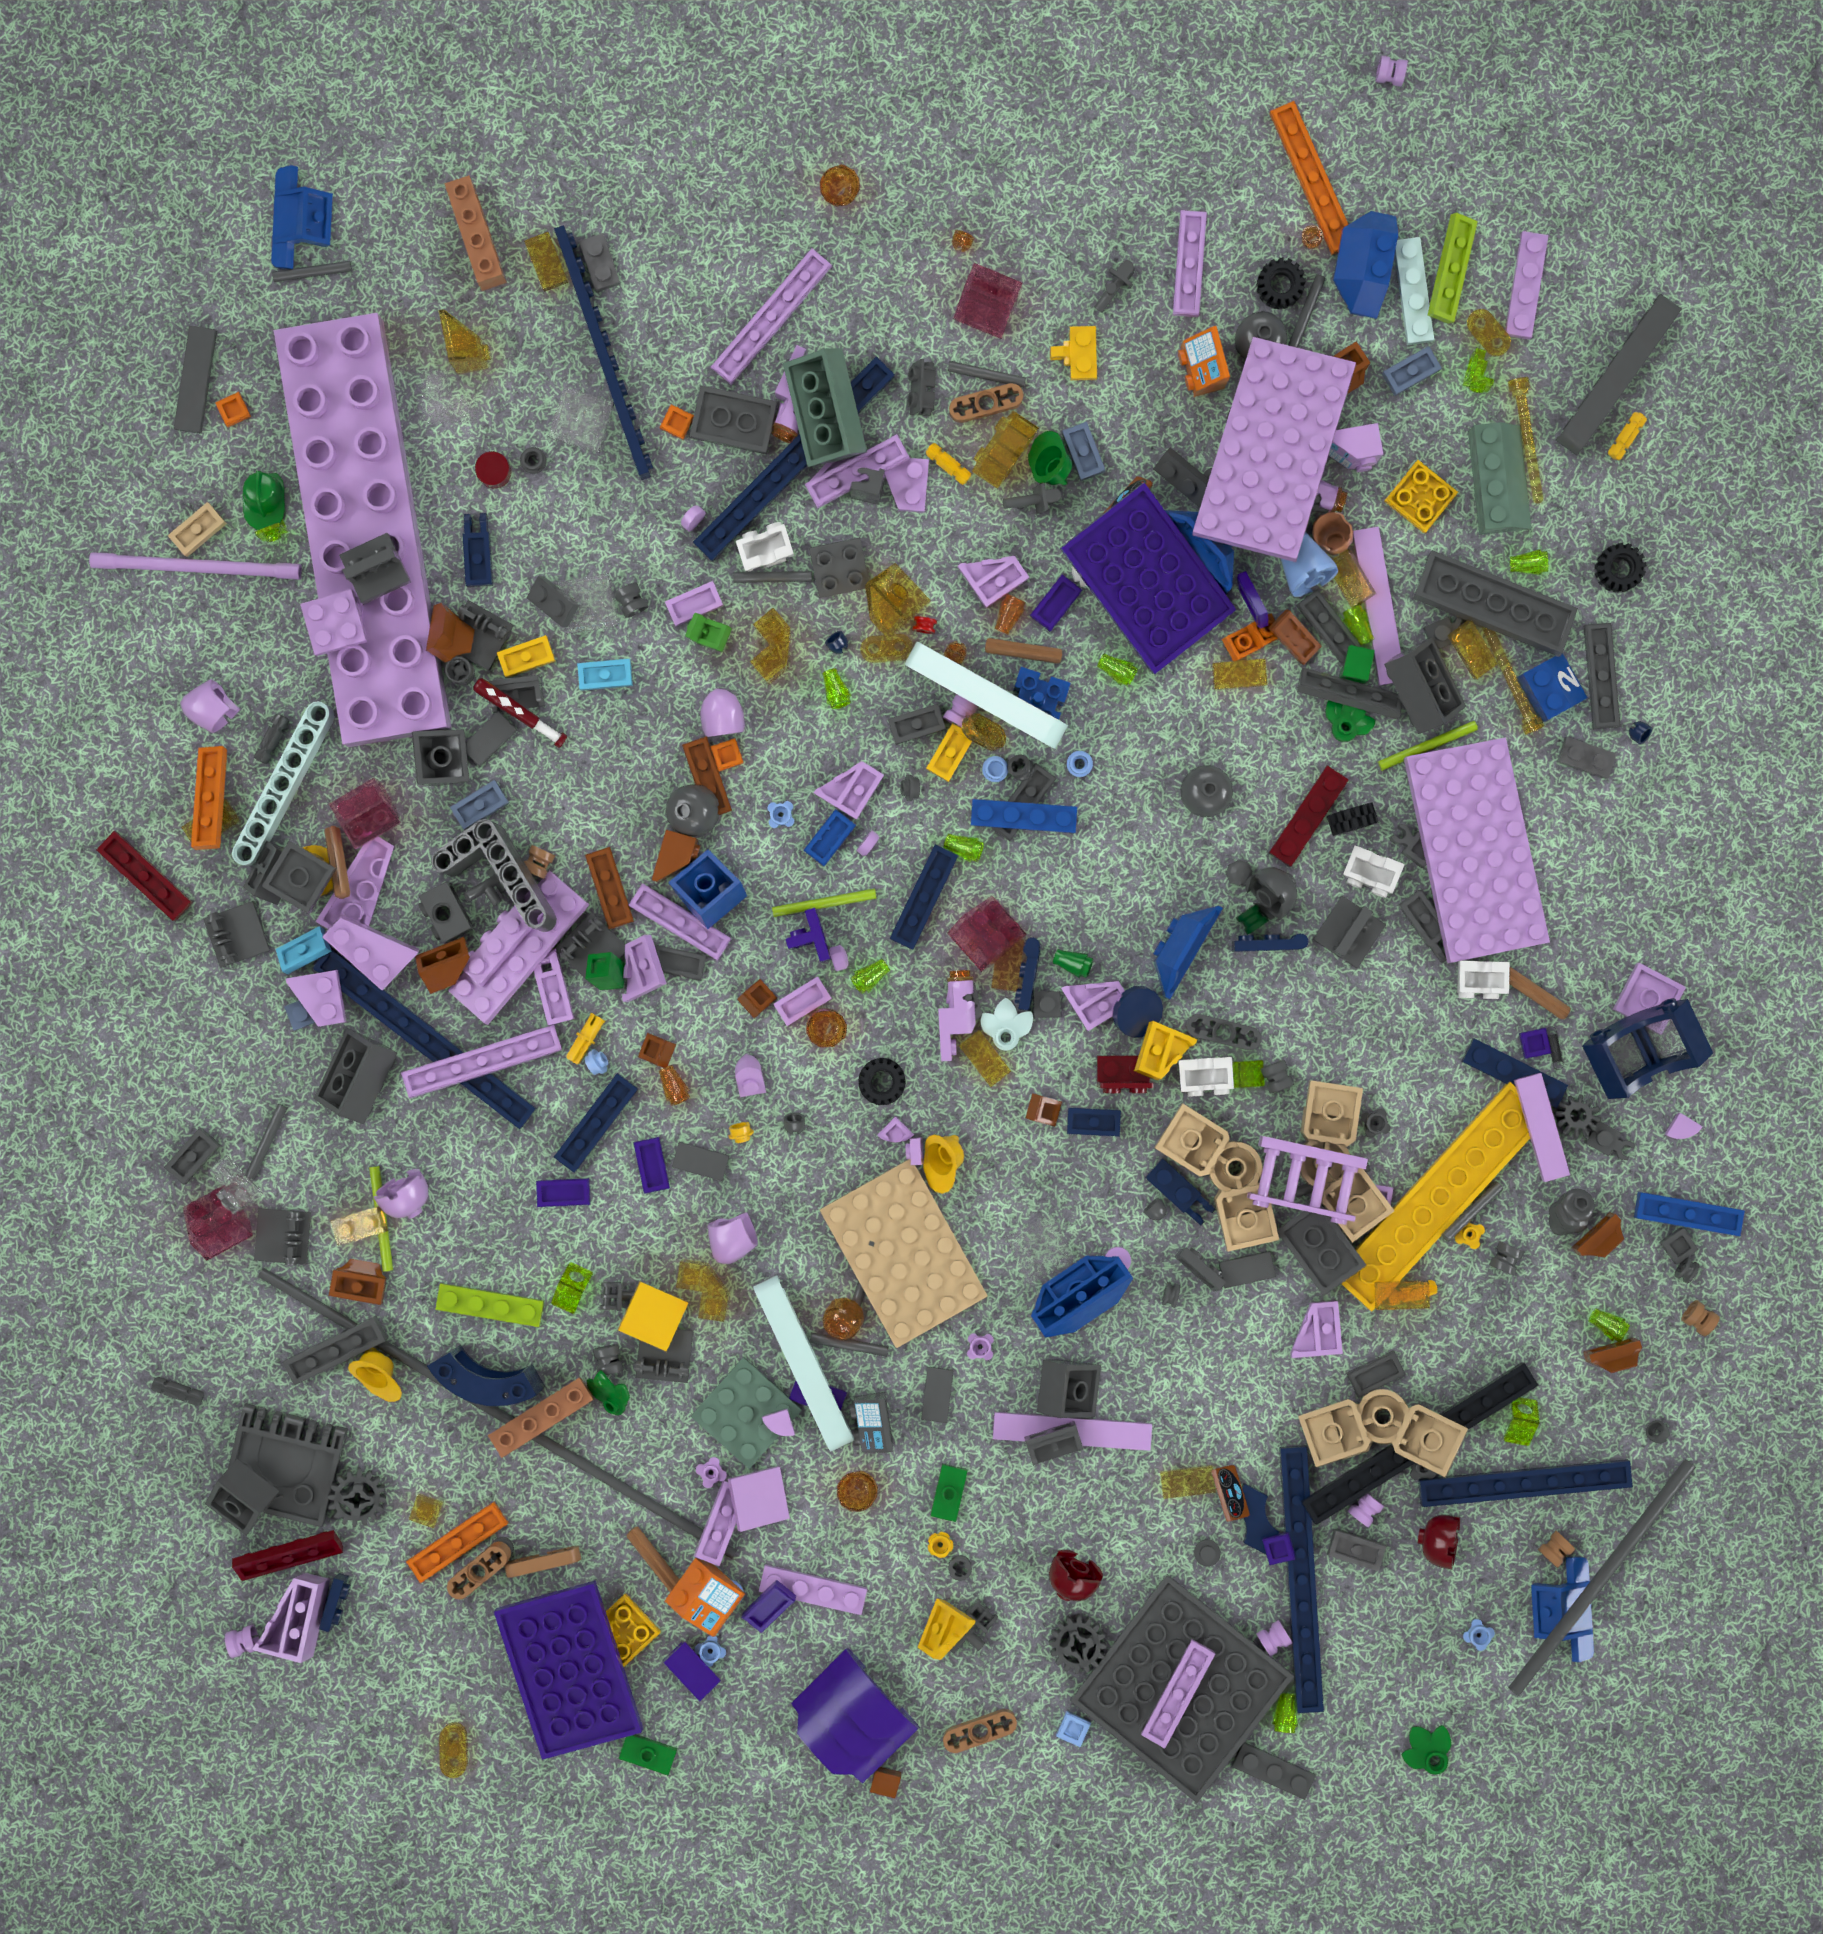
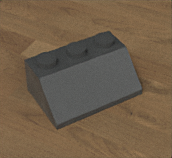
M1433 637L1427 638L1397 654L1384 664L1387 675L1398 692L1399 700L1404 704L1409 714L1410 722L1416 728L1418 734L1446 724L1466 707Z
M347 1028L314 1099L338 1116L364 1124L372 1111V1106L378 1093L383 1088L389 1070L394 1065L397 1052L384 1044Z

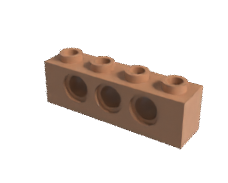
M470 176L444 183L481 290L507 283Z
M579 1377L495 1430L488 1437L500 1457L503 1458L595 1399L583 1379Z

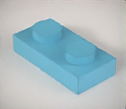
M630 659L577 663L579 688L581 691L633 686Z
M318 926L276 949L282 972L290 974L331 952L330 944L323 938L326 932L324 928Z

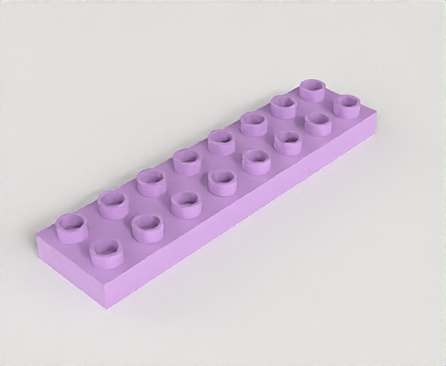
M371 313L274 330L318 599L352 589L368 640L366 643L327 653L342 744L347 747H354L412 737L413 731L452 730L441 662L439 658L426 651L432 608L384 321L378 313ZM388 533L411 583L363 605L353 584L346 579L342 571L345 567L339 555Z

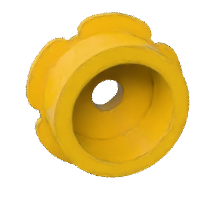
M749 1122L736 1123L729 1127L730 1135L728 1137L729 1139H734L735 1143H743L750 1140L754 1130L750 1128Z
M946 1532L933 1533L928 1539V1551L931 1555L944 1558L953 1550V1541L950 1540V1536ZM939 1542L943 1543L942 1547L938 1546Z

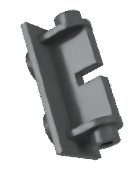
M922 358L912 363L908 373V379L911 381V392H909L907 397V406L910 407L911 416L921 412L922 416H931L932 411H934L935 392L926 391V387H935L936 368L933 362H924Z

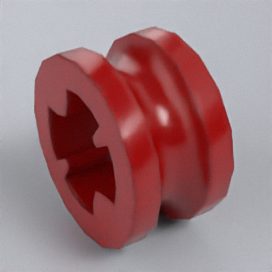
M921 616L914 617L916 625L913 626V631L935 634L936 630L933 626L937 624L936 619Z

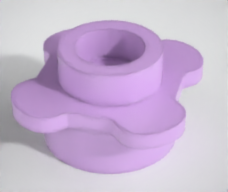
M972 1333L968 1336L970 1349L967 1351V1355L970 1359L984 1358L985 1360H990L993 1357L991 1344L994 1342L992 1335L977 1336V1334ZM979 1344L983 1345L982 1349L978 1348Z
M711 1457L708 1462L699 1464L696 1467V1473L703 1479V1486L705 1488H711L714 1483L724 1481L727 1477V1473L722 1470L719 1464L720 1460L717 1457ZM710 1470H712V1471L714 1472L713 1475H710V1474H709V1471H710Z

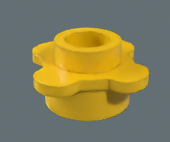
M1469 1222L1455 1236V1241L1458 1244H1467L1471 1249H1477L1480 1246L1479 1239L1484 1234L1485 1228L1481 1224L1474 1225ZM1471 1232L1472 1236L1469 1237L1467 1233Z

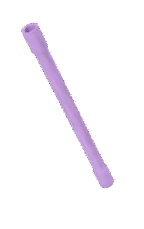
M91 552L89 557L90 567L99 569L123 568L266 576L297 580L301 579L302 565L294 563L270 564L126 556Z

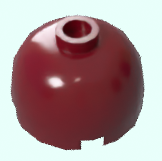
M1437 1515L1427 1522L1425 1529L1420 1528L1418 1544L1422 1545L1423 1555L1431 1564L1444 1569H1453L1458 1546L1457 1530L1460 1531L1461 1519L1459 1516Z
M1060 1550L1053 1558L1049 1568V1581L1061 1599L1065 1601H1083L1097 1591L1103 1579V1573L1092 1560L1089 1559V1563L1086 1564L1075 1559L1074 1557L1078 1553L1071 1550Z

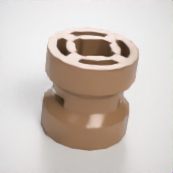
M531 845L529 850L530 856L524 863L531 874L545 879L547 866L553 862L555 855ZM533 860L543 864L542 867L533 863Z
M1698 1300L1693 1301L1681 1317V1321L1688 1326L1693 1325L1696 1328V1332L1703 1337L1709 1335L1714 1330L1720 1319L1719 1315L1713 1311L1706 1310L1705 1305Z
M1555 1531L1550 1536L1551 1540L1547 1544H1542L1538 1550L1558 1568L1563 1563V1558L1566 1555H1571L1576 1549L1560 1533Z

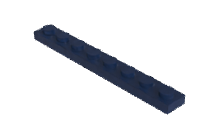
M1628 1459L1446 1476V1478L1418 1479L1420 1504L1422 1507L1633 1487L1631 1463Z

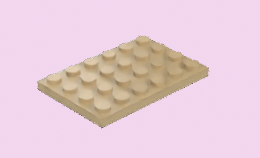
M911 1159L906 1160L819 1209L895 1348L902 1346L988 1297L915 1165H911ZM870 1241L875 1242L874 1247L869 1246Z

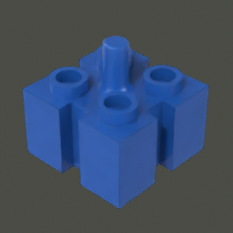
M1020 667L1013 689L1019 692L1018 697L1059 720L1061 713L1055 711L1057 705H1064L1071 683L1052 676L1049 682L1039 679L1041 673Z

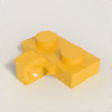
M1096 326L1069 327V341H1064L1063 346H1051L1050 360H1064V366H1070V381L1097 380Z

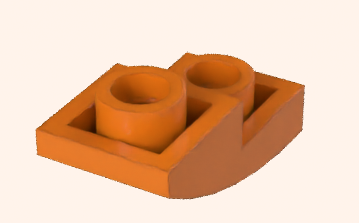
M1272 613L1268 614V626L1260 629L1254 621L1222 639L1233 662L1277 640V637L1268 629L1275 621Z

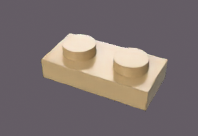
M207 502L173 530L168 537L184 556L188 557L227 523L214 507Z

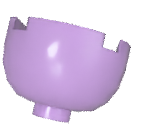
M419 1169L409 1170L406 1172L409 1177L401 1178L397 1181L394 1178L377 1190V1196H374V1199L384 1213L394 1218L408 1216L411 1219L422 1212L421 1207L426 1203L429 1192L428 1184Z

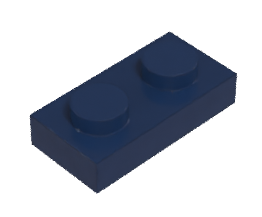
M1068 1107L1066 1134L1120 1137L1121 1110Z
M338 1573L333 1578L319 1630L329 1632L335 1625L338 1626L340 1624L343 1610L339 1608L342 1599H347L351 1585L347 1584L348 1575Z

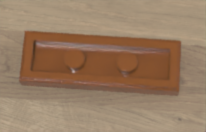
M707 736L683 744L682 747L695 785L705 786L714 793L719 802V815L731 812L732 808Z
M611 847L586 854L585 857L608 929H614L634 922Z

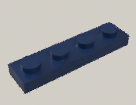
M936 844L934 845L890 936V940L914 950L959 855Z
M1472 1038L1461 1062L1505 1084L1511 1082L1514 1086V1080L1541 1073L1550 1106L1557 1109L1568 1087L1567 1084L1475 1038Z
M617 1073L554 1155V1158L575 1173L639 1088Z

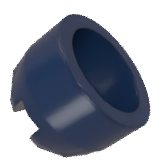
M842 631L833 633L825 641L829 650L835 654L843 653L842 648H848V640Z
M1638 721L1633 723L1636 726L1634 729L1629 728V736L1633 741L1641 745L1649 738L1653 728L1645 722Z

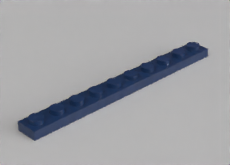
M564 225L556 227L554 230L641 480L650 478L649 470L653 469L649 454H643L640 446L645 444L641 430H635L632 421L637 418L632 404L626 405L624 396L628 395L624 381L623 379L619 381L617 379L615 371L620 369L615 355L609 356L607 347L611 346L608 334L606 330L601 332L598 322L603 320L598 306H592L590 298L594 297L590 282H584L581 273L586 272L581 256L575 257L573 251L574 248H577L575 238L572 232L567 233Z
M877 356L850 382L858 414L895 378V374ZM800 434L693 541V544L711 562L807 467Z
M332 948L331 952L322 956L313 967L318 973L338 970L341 991L432 1062L465 1053L386 990L378 988L361 971ZM492 1073L460 1083L518 1129L525 1125L537 1109Z
M1306 1445L1279 1447L1285 1533L1289 1532L1296 1556L1295 1560L1287 1561L1297 1713L1324 1712L1312 1519L1301 1503V1500L1310 1495Z

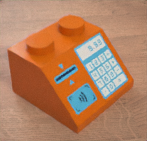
M1213 326L1184 340L1181 344V350H1178L1181 366H1186L1188 375H1185L1187 390H1192L1194 397L1224 389L1230 378L1217 326Z
M695 1558L667 1596L665 1602L683 1619L710 1636L715 1637L745 1593L714 1564Z

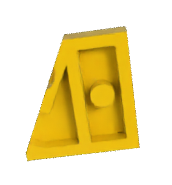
M1155 1021L1149 1022L1134 1071L1155 1080L1162 1079L1170 1071L1172 1065L1176 1064L1183 1057L1182 1055L1196 1044L1197 1039Z
M937 1598L917 1648L933 1659L941 1660L973 1627L976 1621L947 1601Z

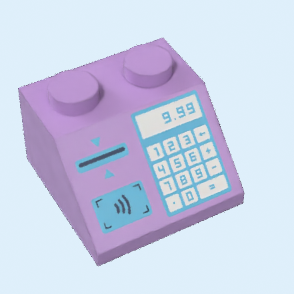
M1378 423L1336 430L1329 456L1347 469L1356 468V472L1371 470L1372 466L1377 464V461L1383 455Z

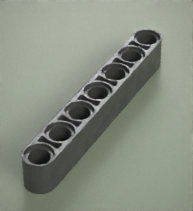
M1662 294L1658 295L1652 307L1646 311L1639 321L1637 328L1629 335L1623 344V348L1614 356L1608 365V369L1602 373L1593 386V390L1590 394H1587L1578 407V411L1575 415H1572L1563 428L1564 431L1555 441L1575 455L1581 452L1682 308Z

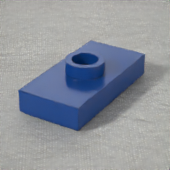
M835 809L803 851L825 867L856 825Z

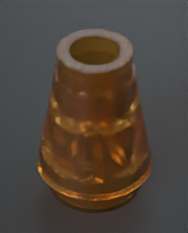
M1007 594L1005 599L1001 600L994 629L1009 635L1026 610L1024 609L1026 602Z
M673 1065L666 1066L658 1071L665 1099L670 1102L671 1106L683 1103L690 1098L688 1093L690 1089Z

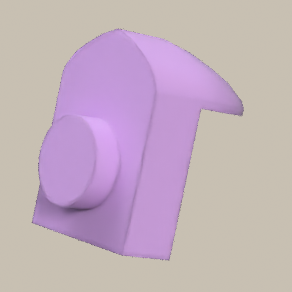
M743 1055L735 1066V1077L740 1097L766 1093L759 1061L752 1055Z

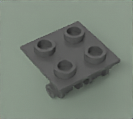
M860 537L809 548L819 598L870 588Z
M468 600L465 606H460L457 614L463 622L474 628L475 631L471 652L461 654V656L489 671L497 657V652L501 650L514 625Z
M253 901L220 913L208 914V917L203 918L220 968L270 951Z
M591 912L564 939L556 950L566 962L568 961L585 978L588 954L612 952L620 959L625 954V944Z
M258 1208L254 1261L285 1263V1265H307L311 1212Z
M677 1329L667 1352L639 1340L638 1357L635 1363V1378L688 1383L693 1330Z

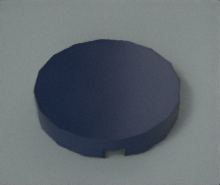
M1133 986L1121 994L1122 997L1119 1002L1116 1001L1113 1008V1020L1115 1026L1123 1034L1132 1038H1140L1145 1036L1149 1022H1160L1163 1004L1155 991L1145 986Z

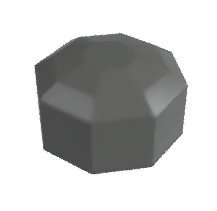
M1237 860L1228 865L1226 876L1231 884L1241 886L1246 883V880L1252 875L1253 871L1248 862Z

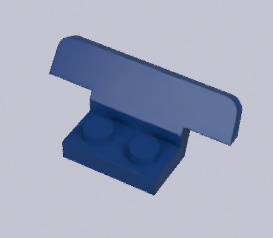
M293 165L279 168L275 175L271 263L278 269H293L294 244L304 242L322 247L330 246L333 193L308 187L297 188L298 167Z
M1580 1556L1566 1557L1567 1583L1562 1585L1534 1583L1531 1585L1534 1638L1546 1639L1589 1584V1563L1586 1558ZM1591 1604L1562 1640L1571 1639L1572 1662L1589 1660L1594 1655Z

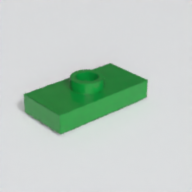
M942 1463L931 1509V1517L956 1522L968 1469Z
M635 1734L625 1738L618 1759L668 1776L678 1748Z

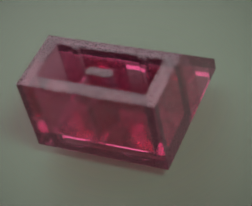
M974 263L964 285L953 319L1002 339L1022 292L1023 283Z
M376 778L370 779L329 803L330 808L355 850L401 824L392 799L382 782Z
M990 896L964 914L947 932L981 972L997 962L1026 936L1024 930L993 896Z
M230 1183L183 1207L189 1242L206 1261L253 1236L250 1220Z

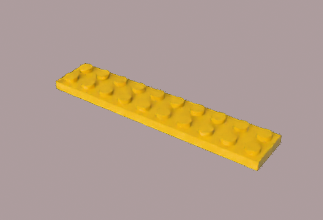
M1511 1082L1503 1086L1393 1207L1394 1212L1379 1222L1355 1248L1367 1266L1341 1285L1371 1312L1530 1139L1516 1087Z

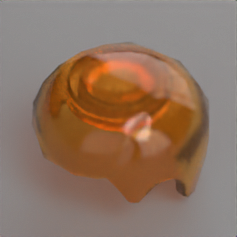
M840 164L827 169L820 180L821 195L827 203L835 207L846 206L852 203L860 190L859 177L853 169L846 165ZM845 187L844 193L842 195H838L839 192Z
M819 1009L807 1020L806 1033L810 1041L818 1047H835L846 1037L847 1024L843 1016L834 1009ZM830 1023L831 1030L828 1034H826V1031Z
M848 1298L834 1299L823 1314V1328L835 1339H851L859 1332L864 1322L863 1310L854 1300Z
M864 1471L848 1473L839 1481L836 1497L843 1508L850 1512H861L871 1507L876 1500L878 1486L874 1478Z

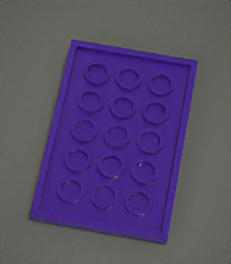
M1145 483L1136 487L1060 547L1065 557L1152 674H1156L1237 610Z
M596 1580L498 1607L494 1610V1615L542 1760L642 1733L644 1728Z

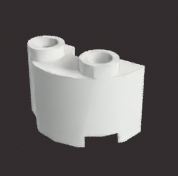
M781 522L772 523L766 526V532L758 534L757 531H750L742 535L743 539L736 541L745 571H752L761 566L764 568L785 562L786 557L794 556L785 524H781Z
M1354 846L1343 875L1348 878L1347 884L1359 889L1362 888V885L1372 888L1371 893L1386 898L1388 893L1393 894L1405 864Z
M1458 961V998H1475V993H1483V999H1499V994H1509L1510 962Z
M1232 1057L1179 1060L1181 1092H1187L1188 1097L1203 1096V1090H1214V1095L1230 1094V1089H1234Z

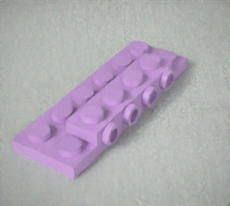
M550 870L545 879L538 883V886L556 915L555 927L548 932L528 927L514 905L509 912L504 911L499 915L497 919L498 925L492 932L487 931L480 939V947L475 952H469L470 958L463 969L464 972L459 976L455 985L448 989L456 999L487 1025L590 905ZM530 891L525 895V903L530 899ZM543 913L537 918L538 924L543 921Z

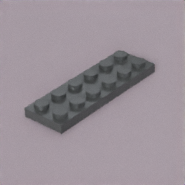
M1433 550L1428 555L1413 597L1417 601L1558 657L1563 654L1578 610L1574 606Z

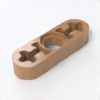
M1010 383L957 397L950 403L949 414L954 421L963 423L1012 410L1021 405L1023 391L1017 384ZM1008 390H1012L1013 394L1018 393L1019 396L1015 397L1014 403H1011L1010 399L1001 400L1002 406L998 407V398L995 393H1000V398L1007 396ZM982 397H990L994 405L989 410H983L978 404L979 400ZM970 400H975L974 407L977 413H972L973 408L966 410L964 416H960L958 412L954 413L953 410L957 409V404L968 407L971 406Z
M499 1541L492 1543L459 1570L447 1583L449 1595L459 1600L466 1598L504 1567L511 1557V1550L508 1545ZM500 1552L502 1556L491 1564L489 1559L494 1553ZM473 1565H481L485 1570V1576H477L473 1572ZM467 1577L469 1582L464 1587L457 1589L456 1585Z
M575 1545L549 1551L544 1556L536 1554L511 1560L504 1566L507 1578L517 1577L572 1564L581 1560L579 1546Z
M1000 1709L952 1726L944 1732V1747L951 1753H959L1010 1735L1017 1726L1016 1716L1009 1709ZM1002 1716L1012 1720L1009 1722L1008 1728L1004 1729L1003 1725L996 1726V1733L992 1734L991 1725L988 1720L993 1719V1725L1000 1723V1717ZM977 1724L985 1725L987 1727L986 1735L983 1737L974 1736L972 1733L973 1727ZM968 1728V1736L971 1742H967L965 1737L959 1740L958 1746H955L953 1742L948 1743L951 1739V1734L955 1733L957 1737L965 1735L963 1729Z

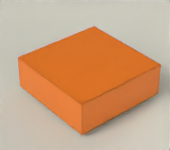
M240 392L215 402L227 427L251 417Z
M671 404L659 428L684 440L693 422L694 415Z
M735 738L710 746L719 772L744 764Z

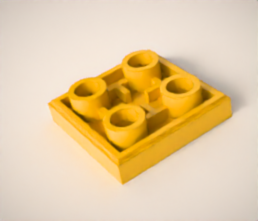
M1417 460L1384 502L1425 534L1457 495L1458 491L1421 461Z
M640 1281L618 1327V1331L667 1352L688 1302Z
M626 1593L606 1610L622 1664L625 1667L661 1633V1630Z

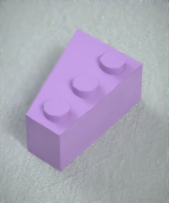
M343 914L323 935V938L381 990L419 953V948L377 931Z
M304 1573L293 1578L279 1602L275 1614L268 1621L264 1633L252 1650L298 1663L312 1658L315 1652L330 1579L310 1573Z

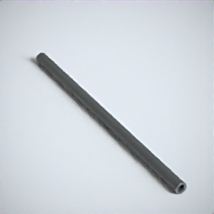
M1685 1459L1510 1684L1508 1688L1514 1694L1520 1696L1695 1470L1694 1464Z

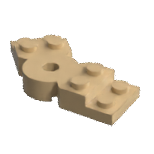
M1309 1080L1306 1106H1304L1300 1131L1307 1140L1303 1145L1350 1155L1346 1147L1356 1141L1363 1088ZM1306 1156V1160L1302 1162L1300 1176L1306 1183L1314 1186L1318 1164H1316V1158ZM1332 1162V1167L1328 1168L1321 1204L1327 1210L1336 1211L1344 1170H1342L1343 1164ZM1358 1168V1173L1354 1174L1346 1214L1356 1216L1355 1222L1347 1220L1346 1225L1338 1224L1352 1243L1394 1212V1209L1362 1168Z
M1182 1103L1154 1148L1198 1176L1209 1175L1212 1183L1219 1189L1214 1197V1202L1226 1250L1229 1252L1279 1240L1271 1203H1269L1268 1208L1253 1205V1199L1247 1198L1248 1192L1258 1193L1260 1184L1258 1181L1262 1174V1161L1259 1154L1254 1148L1245 1143L1229 1141V1135L1226 1130ZM1237 1160L1241 1164V1171L1236 1175H1231L1228 1171V1166L1232 1161Z
M1385 1389L1369 1392L1359 1404L1347 1399L1298 1416L1316 1467L1368 1452L1372 1443L1375 1442L1386 1445L1393 1444L1395 1453L1446 1478L1468 1431V1428L1419 1404L1409 1408L1407 1403L1398 1394ZM1381 1410H1388L1390 1412L1391 1418L1386 1424H1379L1377 1422L1376 1416Z

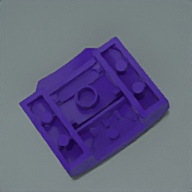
M846 1648L791 1704L798 1713L797 1735L832 1774L853 1775L863 1784L920 1726L903 1707L900 1709L896 1707L864 1671L866 1666L849 1648Z

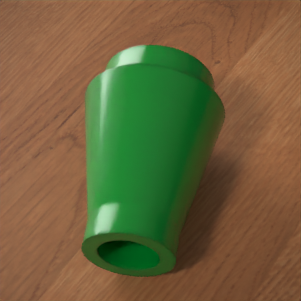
M1057 949L1053 964L1060 966L1080 979V977H1088L1094 959L1088 957L1086 953Z

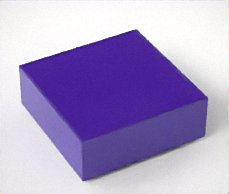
M1546 1028L1519 1033L1524 1059L1551 1054Z
M1289 1532L1262 1539L1269 1566L1296 1559Z

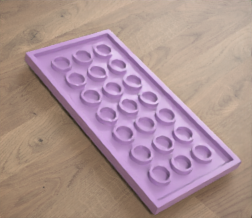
M1253 337L1193 529L1194 536L1293 562L1297 561L1356 362Z
M1506 737L1405 757L1406 772L1447 963L1549 943V935Z

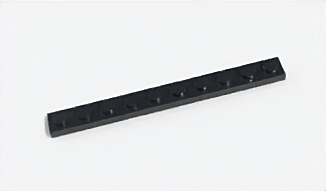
M1521 1362L1439 1415L1469 1430L1539 1385L1526 1364ZM1393 1444L1304 1498L1301 1500V1503L1313 1523L1318 1525L1415 1464V1462L1395 1453Z

